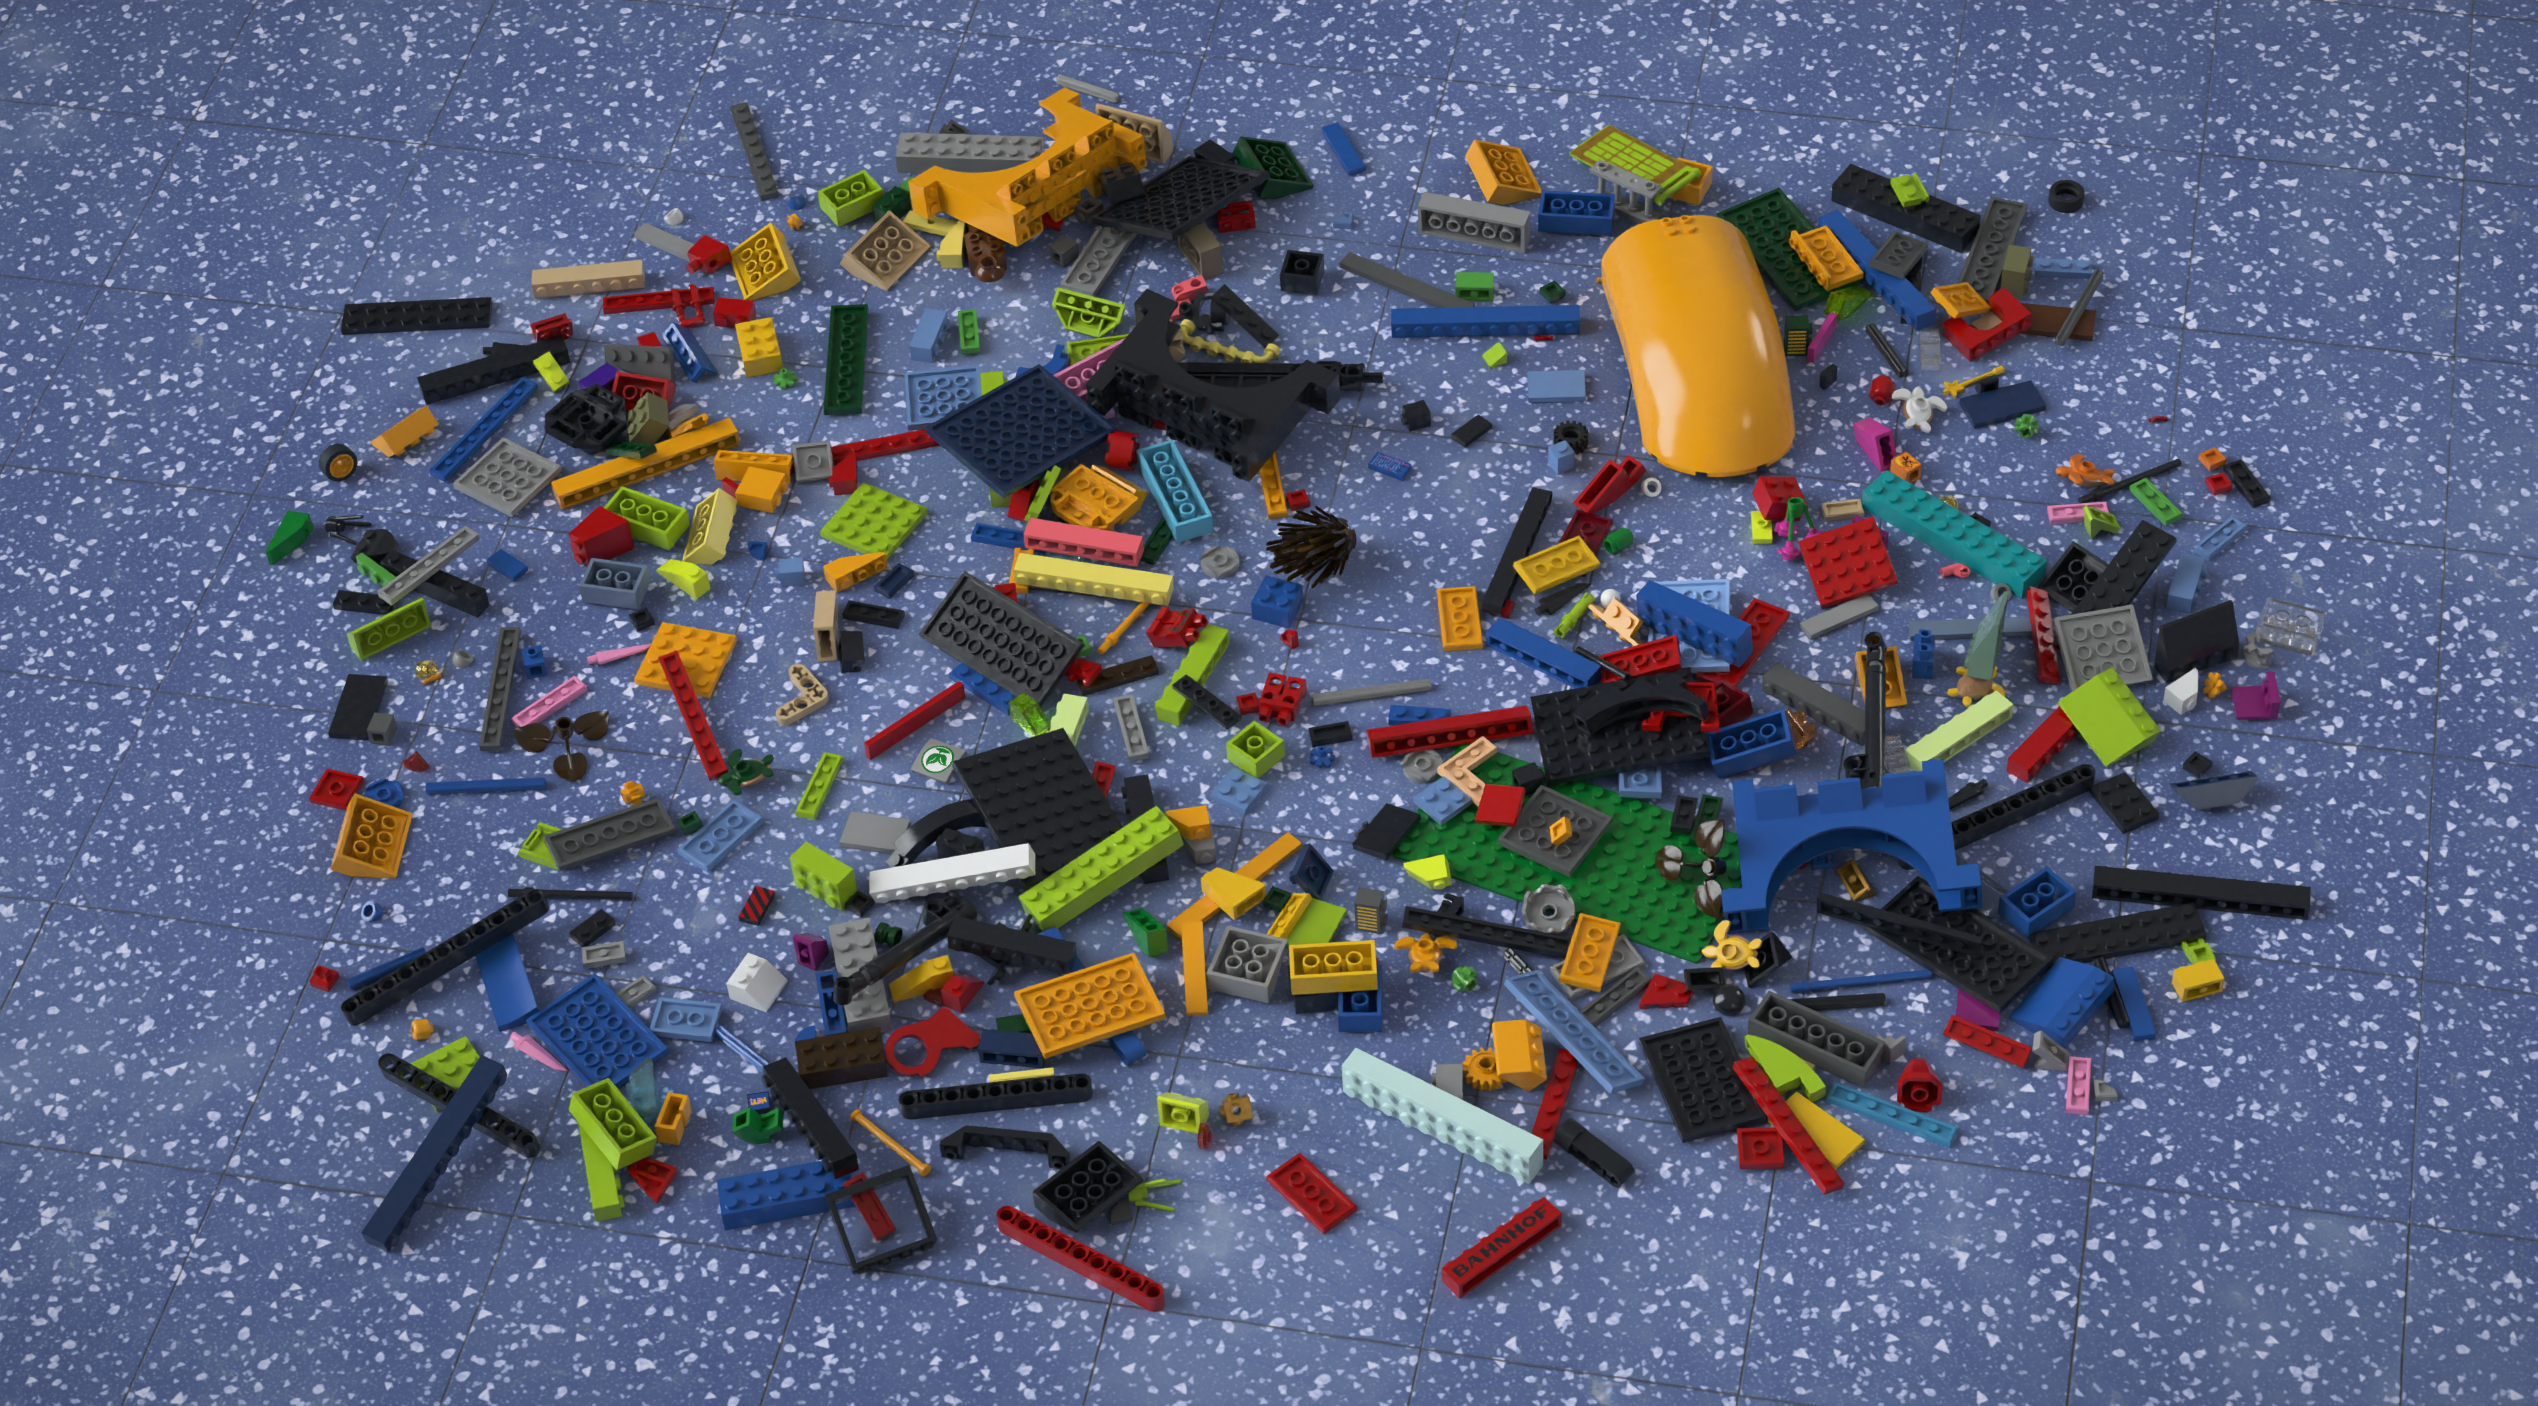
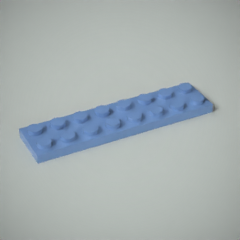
M1539 970L1506 978L1504 986L1606 1091L1613 1094L1642 1085L1645 1078Z

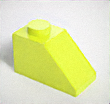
M1444 854L1403 863L1410 877L1431 890H1441L1446 888V886L1452 885L1449 863Z

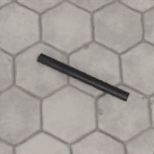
M1580 646L1576 647L1575 653L1596 662L1603 669L1625 681L1630 680L1631 675Z

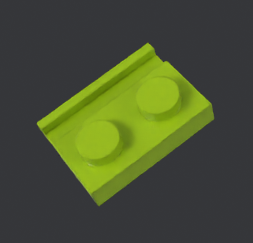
M1914 173L1913 176L1904 175L1891 178V186L1903 207L1921 204L1922 201L1929 202V195L1917 173Z

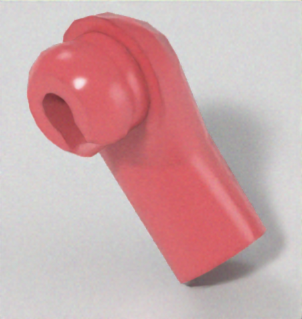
M1961 563L1940 568V574L1943 578L1950 575L1966 578L1971 572L1967 565Z

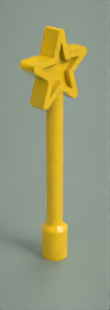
M2001 365L1993 368L1990 372L1958 384V380H1955L1953 383L1945 381L1943 395L1951 394L1953 398H1956L1957 393L1964 392L1965 386L1993 375L2002 374L2005 372V369Z

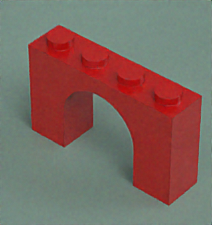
M2005 288L1989 296L1990 310L2002 321L1997 327L1989 330H1978L1971 327L1961 317H1951L1942 323L1943 336L1970 362L2032 327V314Z

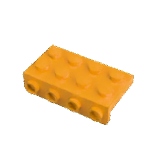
M1827 225L1800 235L1796 230L1791 231L1790 246L1796 250L1800 259L1806 263L1809 271L1816 276L1818 283L1823 285L1826 291L1863 278V271Z

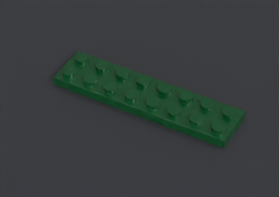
M868 304L831 306L824 415L862 414L869 316Z

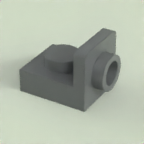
M951 119L948 125L944 124L939 133L968 135L970 130Z

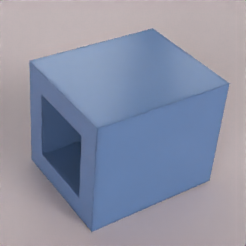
M1565 440L1549 446L1548 464L1557 475L1575 469V452Z
M803 557L779 559V567H776V578L780 579L782 587L805 585Z

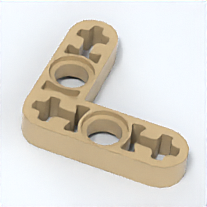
M795 664L789 668V678L803 695L776 710L777 722L780 725H790L825 706L829 701L827 690L802 664ZM807 683L814 684L810 688L804 687V685ZM800 704L807 705V707L803 709L797 708Z

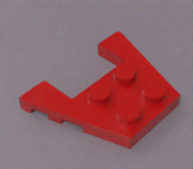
M1687 682V689L1698 698H1703L1708 704L1707 709L1710 717L1701 722L1702 732H1720L1715 684ZM1652 711L1650 712L1651 717L1642 722L1643 731H1661L1666 716L1681 717L1691 715L1680 712Z

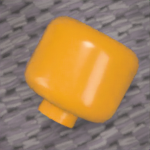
M428 1019L413 1020L411 1023L413 1039L416 1041L430 1039L431 1033L434 1032L433 1024H430Z

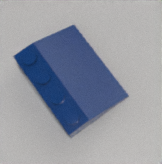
M2059 957L2009 1016V1019L2032 1033L2040 1030L2066 1049L2113 993L2114 977L2095 966Z

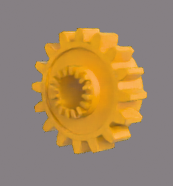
M1480 1047V1052L1477 1053L1475 1050H1472V1056L1466 1055V1061L1462 1063L1463 1077H1466V1083H1470L1473 1089L1492 1091L1496 1088L1499 1089L1502 1083L1506 1084L1507 1080L1497 1076L1495 1052H1492V1047H1489L1488 1051H1484L1483 1047Z

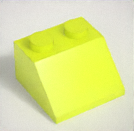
M1168 1092L1158 1096L1157 1105L1160 1126L1202 1134L1209 1116L1208 1101Z

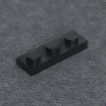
M344 590L338 591L333 602L335 610L386 615L392 612L394 605H390L380 598L378 594Z

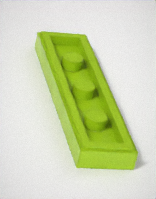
M827 752L823 753L795 811L796 817L816 819L844 761L843 756Z

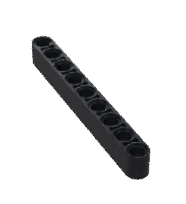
M1535 487L1531 489L1484 596L1482 612L1502 616L1501 609L1506 606L1507 600H1510L1520 576L1513 567L1514 562L1529 556L1551 505L1552 491Z
M386 1053L378 1060L379 1068L387 1080L442 1111L445 1110L457 1092L453 1087L394 1054ZM428 1084L426 1087L421 1088L422 1085ZM487 1106L483 1111L482 1118L478 1122L476 1121L473 1126L474 1129L524 1157L533 1158L539 1154L540 1145L533 1132ZM497 1123V1125L490 1127L491 1124ZM510 1133H515L513 1136L507 1137ZM532 1142L530 1146L525 1147L527 1143Z
M1085 1073L911 1090L901 1093L898 1100L903 1118L921 1119L1086 1102L1092 1098L1093 1088L1091 1077Z

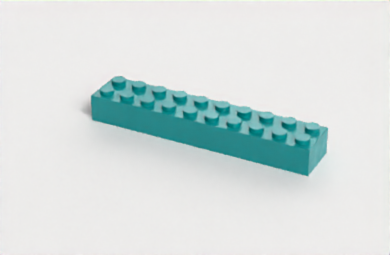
M1888 470L1883 472L1862 493V506L1864 510L1952 560L1967 565L1970 570L1995 584H2007L2012 594L2021 599L2026 595V591L2030 586L2035 587L2046 576L2047 560Z

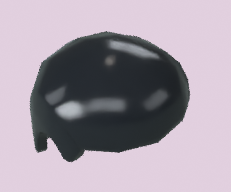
M1725 984L1717 989L1712 1002L1716 1011L1725 1016H1734L1743 1010L1746 999L1743 991L1738 986Z

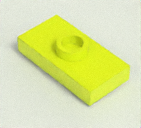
M1751 511L1752 543L1772 544L1771 520H1764L1760 511Z

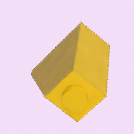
M1218 867L1205 873L1201 878L1202 892L1233 920H1236L1266 897V886L1264 883Z

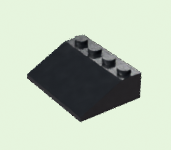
M2073 541L2038 585L2037 589L2047 591L2048 597L2073 612L2108 566V563Z
M2232 600L2160 626L2154 668L2166 684L2176 681L2194 668L2199 672L2237 658L2239 637Z
M1097 1141L1033 1190L1034 1205L1049 1220L1077 1233L1141 1184L1143 1178L1103 1143Z

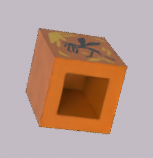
M1904 452L1891 460L1890 472L1909 483H1913L1921 478L1922 464L1908 452Z

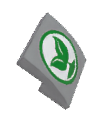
M930 738L920 751L910 770L913 773L948 785L955 772L952 767L953 761L965 758L967 751Z

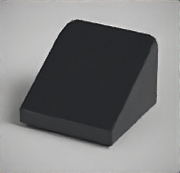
M1999 378L1980 381L1975 386L1976 392L1979 394L1998 389Z

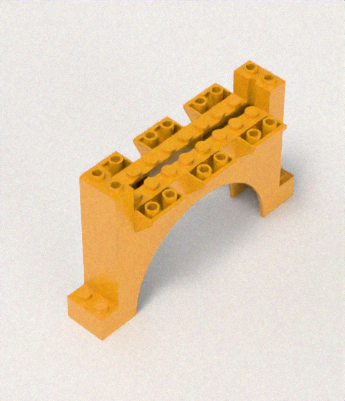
M1064 87L1039 102L1041 107L1047 109L1055 116V123L1043 130L1045 135L1055 140L1044 153L1021 165L992 172H957L934 165L908 181L913 212L929 219L942 211L1018 247L1043 231L1041 215L1048 212L1056 223L1073 213L1075 206L1082 201L1081 190L1087 188L1094 198L1102 195L1103 190L1098 173H1101L1104 169H1114L1127 162L1133 163L1138 171L1145 168L1147 162L1144 136L1113 122V120H1108L1081 108L1080 94Z

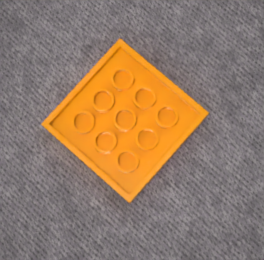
M662 622L634 678V682L636 685L672 691L658 657L678 651L696 696L710 698L734 649L737 637L732 634Z

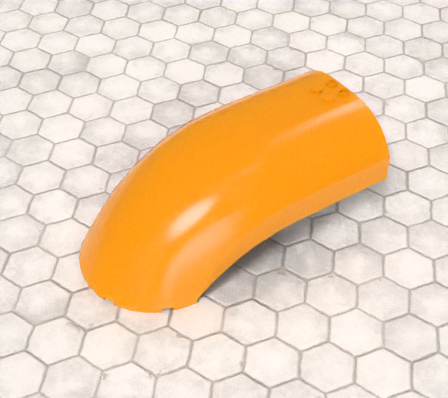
M1683 215L1676 218L1665 217L1659 220L1647 221L1626 230L1618 236L1609 246L1601 260L1602 286L1625 354L1638 412L1642 444L1650 456H1656L1657 462L1665 467L1696 476V472L1707 473V477H1730L1757 471L1758 466L1765 464L1768 467L1780 460L1793 446V439H1795L1796 433L1790 382L1777 318L1745 236L1737 227L1724 219L1706 215Z

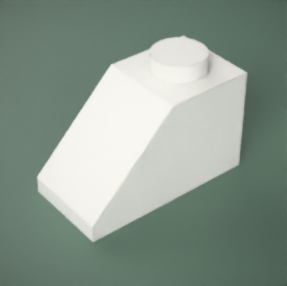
M2194 668L2165 687L2163 701L2180 715L2192 710L2197 704L2198 670Z

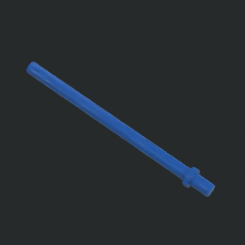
M1919 970L1813 982L1802 980V983H1793L1789 986L1790 992L1803 991V993H1808L1810 990L1931 978V971Z

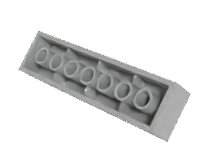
M901 133L895 155L897 172L923 173L934 165L947 170L967 173L999 171L1021 165L1044 153L1043 137Z

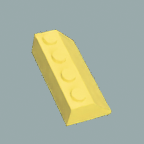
M718 488L696 506L682 561L712 565L724 558L726 555V545L730 539L729 533L733 526V516L737 511V499Z

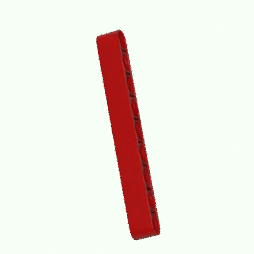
M1002 1206L997 1210L998 1229L1002 1234L1149 1311L1157 1312L1164 1307L1163 1287L1154 1280L1012 1206Z

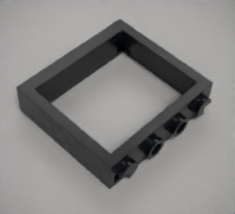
M910 1165L825 1195V1201L852 1273L858 1272V1274H863L870 1271L871 1266L879 1264V1267L890 1264L893 1258L899 1256L900 1259L913 1255V1251L921 1249V1251L929 1250L937 1242L935 1231ZM906 1180L927 1238L856 1263L835 1204Z

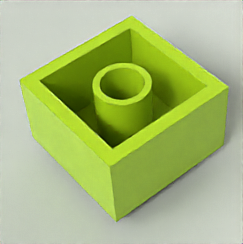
M1255 720L1226 743L1227 760L1258 779L1285 757L1284 740Z

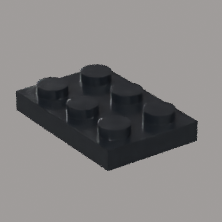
M2126 772L2094 784L2089 788V793L2122 834L2159 819L2157 810Z

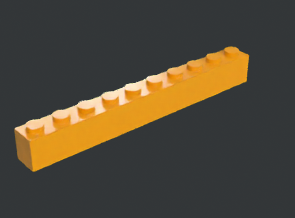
M730 417L654 444L657 452L642 459L618 457L552 481L554 496L562 510L618 490L621 486L626 487L717 454L718 450H728L741 444L738 430Z

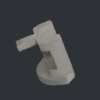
M2253 631L2247 635V644L2243 648V659L2253 668L2268 670L2269 664L2272 661L2273 650L2271 648L2257 647V634Z

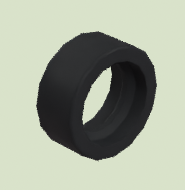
M2072 180L2057 181L2050 187L2049 205L2060 213H2074L2083 206L2084 188ZM2066 193L2076 198L2066 200L2059 198L2057 195Z

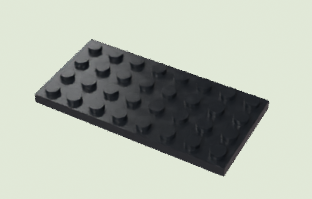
M966 571L962 573L919 633L922 639L976 670L1038 711L1085 646L1078 639Z
M1919 876L1914 878L1881 909L1983 937L1980 958L1864 926V931L1998 1013H2001L2053 964L2054 957L1974 909L1940 912L1933 890L1928 882Z

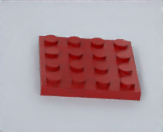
M1874 516L1798 541L1822 609L1898 584Z

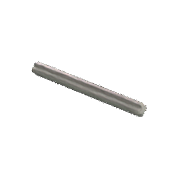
M1427 678L1317 693L1312 695V703L1314 706L1429 691L1431 690V681Z

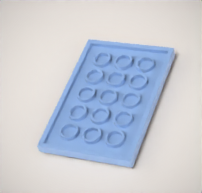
M1729 579L1656 582L1730 615ZM1649 627L1648 642L1669 637ZM1679 641L1682 668L1690 667L1692 673L1730 672V664L1726 661Z

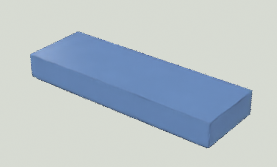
M2231 516L2196 544L2193 552L2210 561L2246 532L2247 525Z

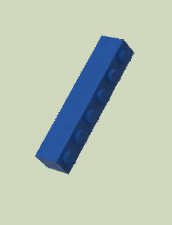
M1499 617L1486 632L1487 646L1573 688L1596 685L1601 680V665L1577 653H1573L1561 645L1548 641L1527 629H1523L1511 621Z

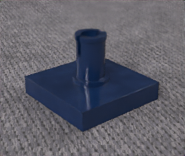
M1309 843L1303 846L1293 871L1289 873L1290 882L1292 881V884H1298L1312 898L1321 901L1334 870Z

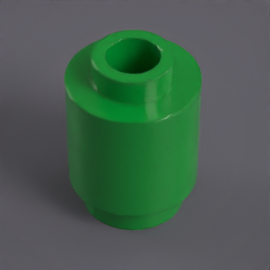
M1622 527L1606 537L1603 541L1604 547L1610 554L1618 553L1632 545L1633 534L1629 529Z

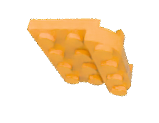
M1082 464L1052 488L1050 497L1052 512L1071 525L1113 532L1114 525L1139 504L1138 497Z

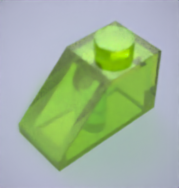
M1022 692L1009 701L1011 719L1033 737L1050 731V722L1038 703L1027 693Z

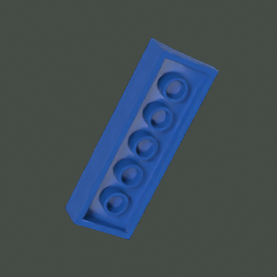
M511 934L475 956L499 1032L527 1024L526 1019L538 1012L514 935Z

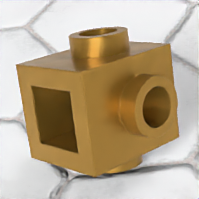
M1231 1093L1226 1095L1225 1099H1222V1105L1219 1106L1221 1119L1225 1118L1227 1123L1236 1126L1244 1124V1120L1253 1119L1250 1097L1247 1094L1239 1096V1093ZM1238 1107L1237 1111L1233 1112V1108Z

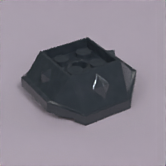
M598 384L571 392L545 414V432L548 435L565 443L567 446L580 449L589 455L597 450H603L628 428L624 398Z

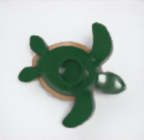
M734 750L728 757V765L732 771L721 775L717 782L721 786H727L729 792L733 795H741L740 787H750L756 785L765 777L774 776L769 766L774 760L773 755H767L762 760H740L743 753L742 750Z

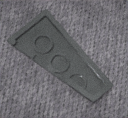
M604 345L605 363L635 374L669 379L675 383L672 346Z

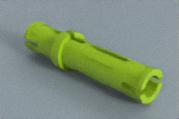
M1588 592L1585 593L1572 610L1562 617L1561 623L1554 629L1556 637L1560 638L1561 636V639H1563L1571 629L1576 627L1577 621L1588 610L1590 603L1593 604L1595 602V597L1591 593L1589 595Z

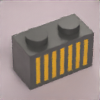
M1359 887L1354 902L1355 928L1357 931L1381 934L1382 927L1386 926L1388 914L1385 913L1387 900H1384V891Z

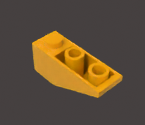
M884 552L841 557L823 566L825 580L837 593L888 568Z

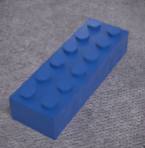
M1651 580L1636 594L1638 616L1644 621L1643 626L1650 627L1668 636L1677 634L1680 642H1684L1695 649L1702 650L1737 667H1740L1753 653L1751 624Z
M822 1161L718 1179L717 1186L725 1230L829 1212L825 1195L845 1188L843 1184L852 1179L851 1173L834 1179L830 1172L827 1173L825 1171ZM852 1199L835 1204L837 1210L856 1207Z

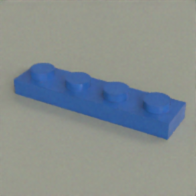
M963 662L949 673V678L955 683L960 681L964 684L965 689L1007 715H1010L1022 704L1021 698Z

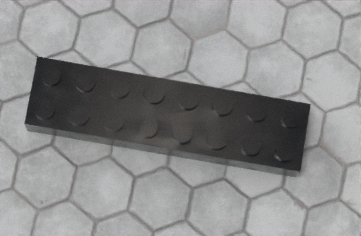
M1850 164L1832 184V202L1960 253L1974 239L1980 227L1981 215L1929 195V202L1922 201L1921 204L1903 207L1891 186V179Z

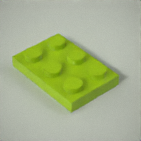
M1054 465L1051 472L1047 471L1024 519L1027 521V524L1030 518H1039L1061 468Z

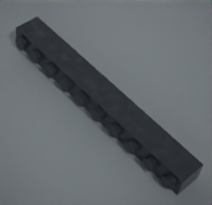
M2095 866L2092 899L2162 906H2177L2194 902L2196 909L2308 920L2310 910L2311 887L2108 866Z

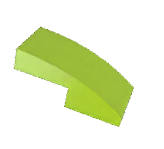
M2203 938L2198 939V942L2188 944L2186 941L2182 942L2181 947L2192 964L2212 959L2216 962L2209 944L2205 943Z

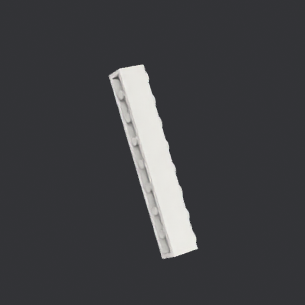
M1029 843L871 871L869 894L876 903H887L892 900H905L909 897L927 896L937 892L945 893L954 889H966L971 886H984L988 883L1006 882L1010 879H1024L1035 875V853Z

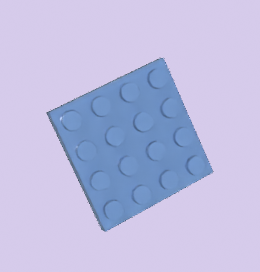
M979 365L904 373L908 431L926 429L928 425L981 397Z

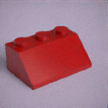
M616 371L612 392L624 398L626 411L633 410L638 400L643 398L647 392L666 399L667 408L669 409L673 403L676 384L669 379Z

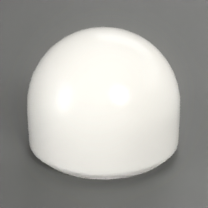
M675 208L665 216L664 220L669 225H677L683 221V214L678 208Z
M1648 478L1642 482L1641 491L1649 497L1657 496L1661 492V483L1656 478ZM1647 485L1655 486L1656 491L1654 493L1650 492Z
M1614 589L1605 590L1601 595V605L1607 608L1613 598L1621 601L1620 594Z

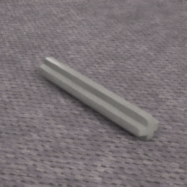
M1059 74L1056 78L1058 85L1113 103H1117L1120 99L1119 93L1062 74Z

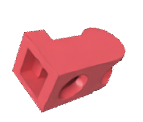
M1202 275L1182 281L1171 289L1176 302L1184 299L1192 301L1195 300L1199 293H1209Z

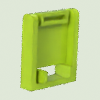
M539 822L537 829L531 832L522 845V849L518 851V855L523 859L558 870L544 842V835L562 829Z

